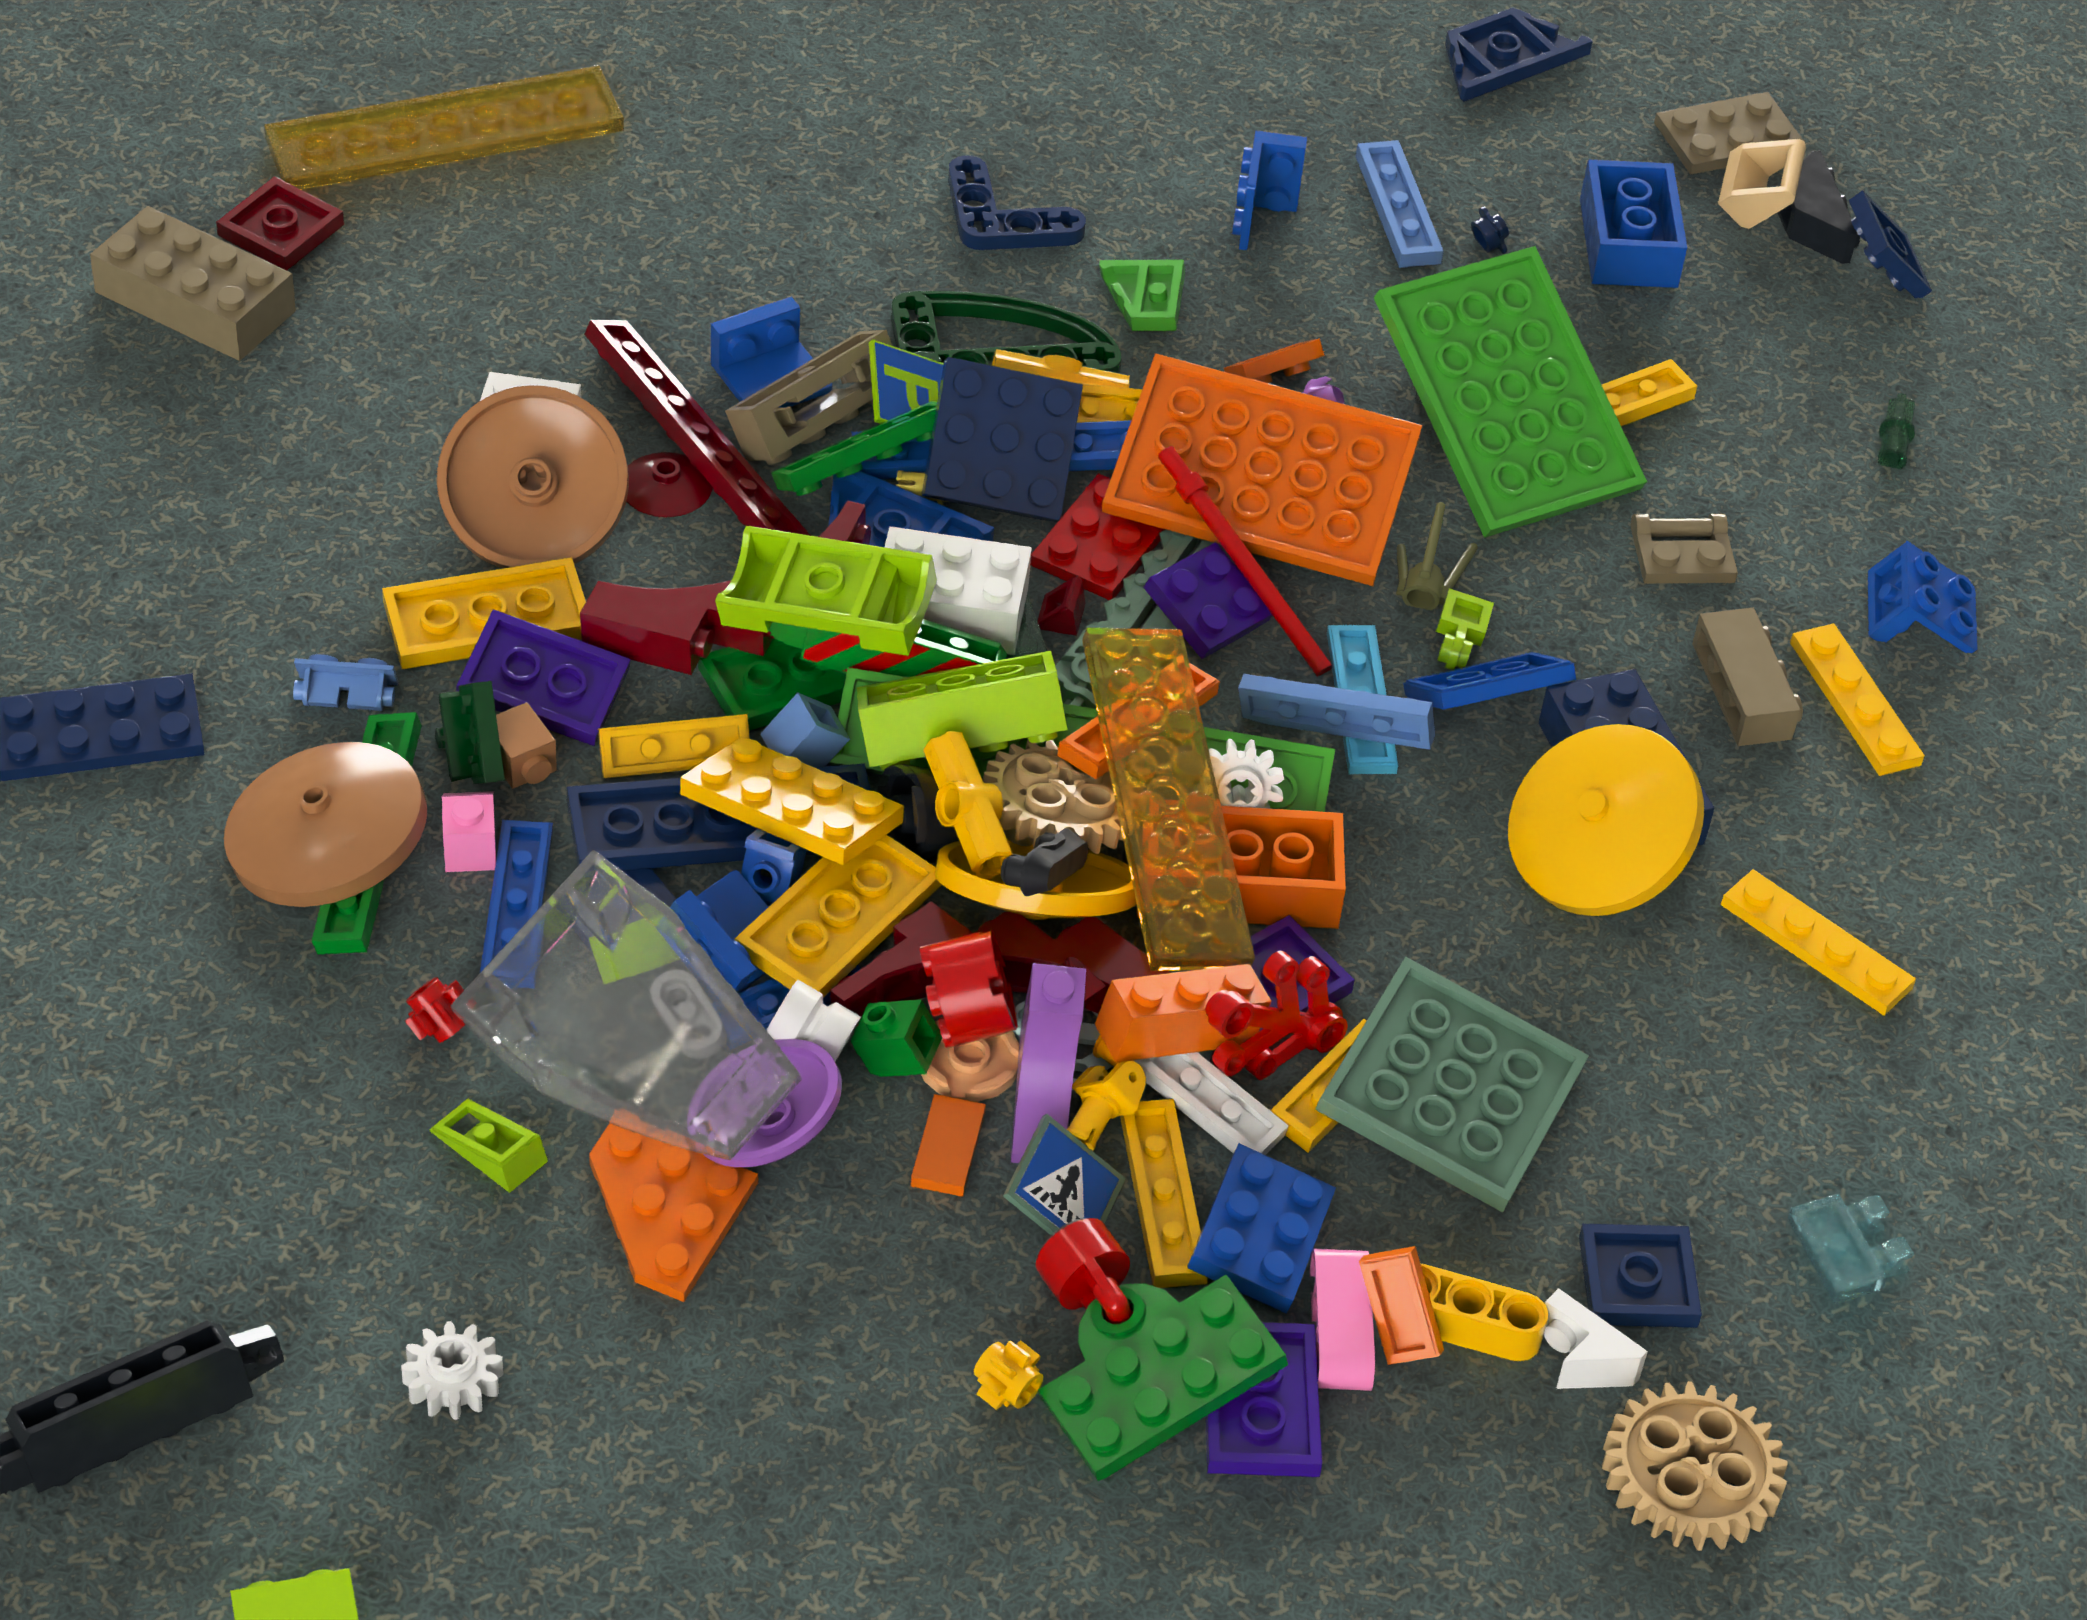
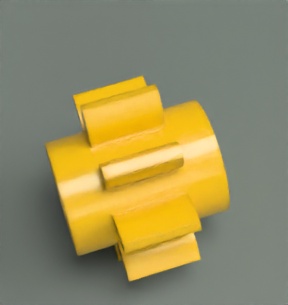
M1010 1340L1006 1346L1001 1342H995L984 1351L975 1365L974 1375L978 1378L977 1381L982 1384L976 1394L995 1410H998L1002 1405L1008 1407L1010 1404L1017 1409L1023 1408L1035 1397L1043 1383L1044 1377L1035 1366L1041 1356L1021 1340L1017 1344Z

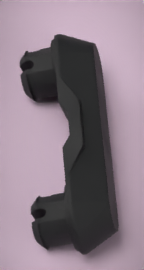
M1064 828L1057 834L1045 832L1036 839L1034 849L1026 856L1013 853L1003 861L1001 878L1005 885L1020 887L1024 896L1052 890L1085 865L1088 844L1068 828Z

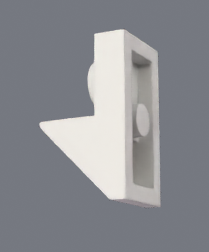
M1558 1288L1545 1302L1548 1310V1320L1544 1337L1555 1350L1562 1353L1570 1352V1354L1563 1362L1556 1388L1634 1386L1640 1379L1648 1351Z

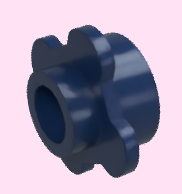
M1482 206L1479 208L1481 217L1471 223L1475 239L1487 253L1496 248L1503 254L1507 253L1504 239L1509 237V231L1506 223L1499 214L1491 216L1487 208Z

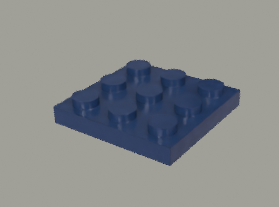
M947 357L943 365L921 496L1034 519L1058 522L1062 514L1083 384Z

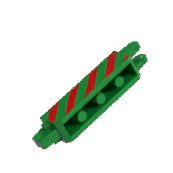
M925 619L922 621L909 656L863 649L860 645L859 636L776 622H772L769 629L771 632L770 636H774V640L778 639L779 642L784 641V644L803 649L800 660L810 662L815 667L824 671H839L847 674L849 667L903 677H913L1003 660L1007 656L1006 651L999 642Z

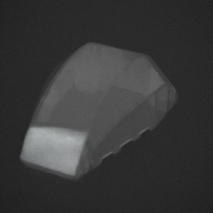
M594 849L450 1005L452 1011L479 1040L542 1095L640 1135L730 1161L802 1080L798 1070L760 1021L758 1022L748 1010L742 998L717 970L701 945L697 944L686 930L684 923L677 914Z

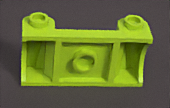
M746 526L743 532L739 561L734 576L728 587L723 592L718 593L715 602L721 625L768 633L772 622L859 636L860 645L863 649L909 656L930 603L937 577L933 556L930 554Z

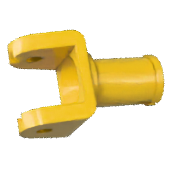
M1124 1061L1118 1063L1109 1073L1105 1070V1066L1101 1065L1087 1068L1072 1085V1089L1080 1096L1082 1105L1066 1130L1093 1151L1110 1119L1131 1115L1137 1110L1146 1086V1076L1142 1067L1135 1061Z

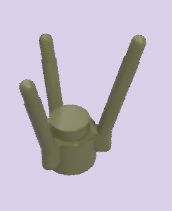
M1439 502L1436 505L1423 562L1417 563L1408 572L1406 547L1404 544L1397 545L1399 583L1396 595L1402 596L1407 606L1433 610L1439 604L1443 605L1449 588L1452 589L1478 548L1477 544L1471 543L1444 582L1440 568L1433 564L1445 511V504L1443 502Z

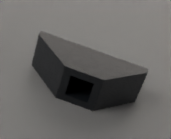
M1821 150L1812 151L1803 160L1794 202L1777 213L1789 239L1839 263H1850L1854 248L1859 246L1860 236L1851 223L1852 219L1848 212L1847 200L1843 194H1840L1837 188L1833 169L1828 167Z

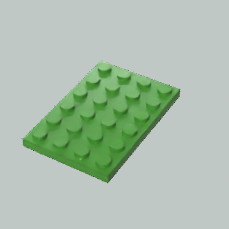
M1536 246L1380 289L1374 297L1376 305L1484 538L1640 490L1647 483Z

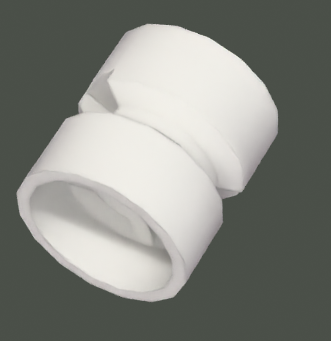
M797 979L768 1026L763 1039L766 1041L779 1039L810 1041L824 1048L836 1062L860 1021L861 1016L837 1002L829 1006L824 1005L822 993Z

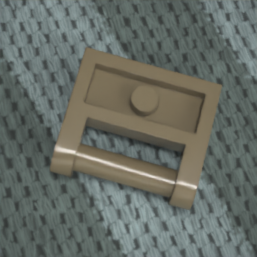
M1648 514L1632 515L1631 531L1644 584L1736 582L1738 572L1728 537L1726 514H1710L1708 518L1650 519ZM1651 537H1710V540L1652 541Z

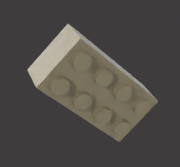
M150 206L145 207L90 253L96 293L238 361L242 360L296 311L293 275L291 272Z

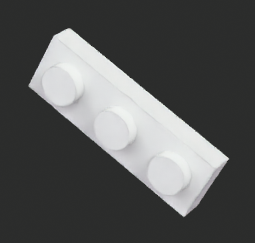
M1198 1052L1134 1060L1144 1070L1148 1085L1164 1098L1174 1099L1175 1106L1232 1153H1234L1238 1143L1266 1155L1287 1132L1289 1125Z

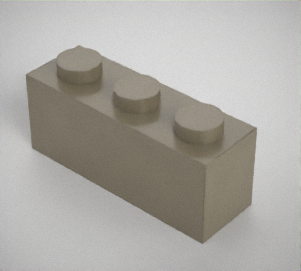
M1754 607L1701 613L1692 644L1737 746L1792 740L1797 722L1802 720V702L1798 694H1793L1787 681L1785 664L1781 659H1777L1771 646L1769 629L1766 626H1762Z

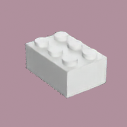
M889 526L885 543L886 548L933 556L937 582L924 619L999 642L1007 654L1015 655L1029 586L1032 547Z

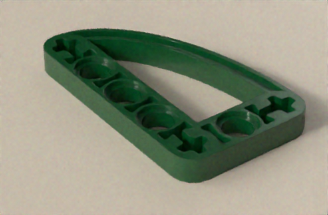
M959 291L904 292L897 295L892 301L891 321L896 347L944 363L947 357L992 365L994 352L996 349L1038 358H1043L1045 355L1066 356L1081 361L1083 367L1120 374L1122 355L1113 338L1091 321L1064 309L1016 297ZM908 310H914L917 315V321L910 322ZM934 316L972 317L1014 322L1048 330L1077 343L941 350ZM919 339L928 344L916 347L908 345L906 342ZM1097 360H1103L1104 365H1100Z

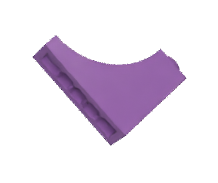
M1033 963L1021 1020L1011 1147L1012 1163L1020 1162L1042 1116L1045 1114L1051 1116L1065 1129L1068 1128L1075 1061L1083 1019L1086 968Z

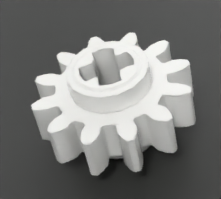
M1228 739L1226 744L1227 754L1223 756L1217 750L1210 748L1208 750V757L1212 767L1206 765L1197 767V778L1204 783L1196 787V796L1199 800L1210 799L1207 805L1270 809L1268 800L1272 802H1281L1283 800L1282 790L1275 785L1284 780L1282 768H1270L1274 762V755L1271 750L1263 752L1259 757L1256 756L1255 741L1252 739L1247 742L1244 751H1237L1235 742L1232 739ZM1236 779L1239 782H1243L1248 779L1249 786L1244 789L1238 784L1231 788V781Z
M449 1321L444 1326V1335L439 1337L430 1329L425 1328L423 1330L424 1347L418 1344H408L406 1346L407 1363L401 1365L402 1381L409 1388L411 1404H417L427 1399L428 1416H435L440 1412L441 1407L445 1406L449 1407L451 1417L454 1420H458L461 1415L462 1405L468 1404L472 1410L479 1413L482 1411V1394L490 1397L498 1396V1378L503 1376L502 1356L496 1355L495 1339L493 1337H487L477 1342L476 1325H470L465 1329L464 1334L461 1335L456 1334L454 1324Z

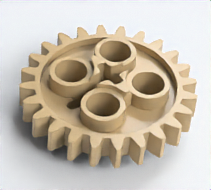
M1027 740L1026 750L1011 744L1009 754L998 751L995 761H988L983 782L992 783L1001 791L1003 811L1000 823L1003 831L1016 830L1014 839L1017 841L1027 837L1033 838L1034 848L1036 839L1045 832L1057 834L1064 828H1068L1086 841L1088 848L1092 852L1099 854L1101 843L1109 848L1116 849L1118 839L1128 842L1130 841L1132 831L1137 832L1139 830L1142 808H1144L1146 801L1145 798H1142L1144 787L1136 785V774L1124 773L1126 766L1124 762L1119 763L1098 779H1094L1058 757V747L1052 740L1046 741L1045 747H1040L1036 743H1031Z
M1687 1382L1683 1394H1677L1670 1383H1665L1660 1398L1647 1388L1643 1392L1640 1403L1629 1399L1623 1415L1616 1413L1611 1430L1607 1433L1603 1447L1606 1453L1602 1463V1469L1610 1472L1606 1488L1608 1490H1620L1616 1503L1618 1509L1635 1507L1631 1521L1633 1525L1640 1524L1647 1519L1653 1523L1651 1537L1654 1539L1661 1535L1664 1530L1672 1532L1673 1546L1678 1547L1684 1536L1692 1537L1697 1551H1702L1705 1540L1709 1537H1712L1720 1550L1725 1549L1730 1534L1739 1542L1744 1543L1751 1528L1761 1532L1764 1529L1767 1517L1775 1516L1787 1483L1783 1477L1788 1463L1786 1460L1778 1458L1783 1446L1782 1441L1768 1440L1772 1424L1766 1422L1755 1425L1753 1419L1757 1408L1752 1406L1740 1412L1735 1408L1737 1395L1734 1393L1727 1397L1724 1402L1717 1400L1716 1387L1710 1385L1704 1396L1697 1395L1692 1382ZM1653 1444L1662 1446V1447H1664V1448H1659V1447H1657V1446H1655V1445H1653ZM1725 1482L1732 1483V1484H1734V1485H1736V1486L1729 1485V1484H1727V1483H1725ZM1671 1491L1679 1492V1493L1683 1494L1684 1496H1680V1495L1674 1494V1493L1671 1492Z

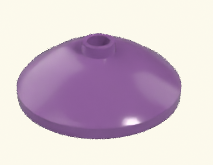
M779 1039L750 1047L718 1067L698 1090L689 1112V1130L692 1139L705 1157L724 1166L757 1167L782 1160L809 1144L824 1129L835 1112L842 1091V1078L838 1066L824 1048L806 1040Z

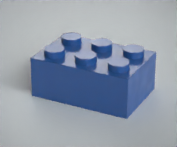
M1588 160L1580 204L1592 284L1678 288L1687 252V243L1673 163Z

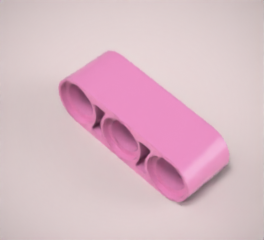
M1312 1250L1310 1277H1315L1314 1289L1311 1292L1312 1321L1317 1322L1315 1337L1317 1367H1319L1318 1389L1372 1391L1375 1374L1373 1311L1359 1264L1363 1255L1369 1254L1368 1251Z

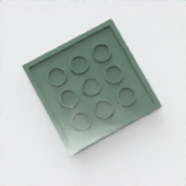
M1405 957L1322 1094L1315 1110L1495 1209L1504 1212L1589 1055Z

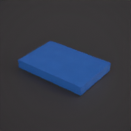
M1530 652L1409 679L1403 685L1407 698L1432 702L1433 707L1445 710L1576 680L1574 663L1571 661Z

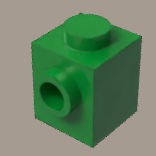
M921 999L868 1003L850 1042L870 1074L880 1077L927 1074L942 1036L939 1027Z

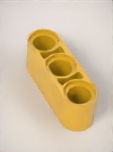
M1420 1263L1442 1341L1513 1361H1525L1537 1355L1548 1320V1310L1544 1302L1537 1296Z

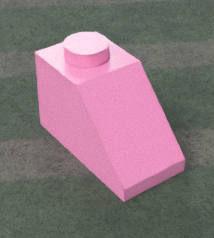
M494 791L443 793L442 823L445 872L495 870Z

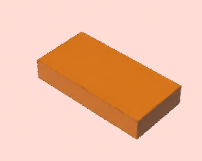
M934 1094L911 1176L912 1187L964 1196L985 1117L986 1104Z
M1416 1246L1363 1255L1359 1264L1387 1364L1391 1365L1439 1357L1444 1351Z

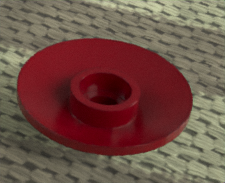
M674 452L652 453L642 456L628 465L629 488L626 502L642 513L656 517L682 516L700 508L706 503L712 493V485L690 463L689 458L684 454Z

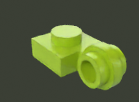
M1449 588L1436 632L1445 635L1437 661L1446 663V669L1454 670L1455 667H1466L1473 644L1481 647L1494 606L1493 602Z

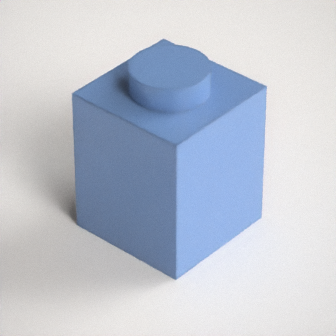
M798 692L760 734L768 748L786 756L796 757L801 762L812 767H825L850 740L831 706Z

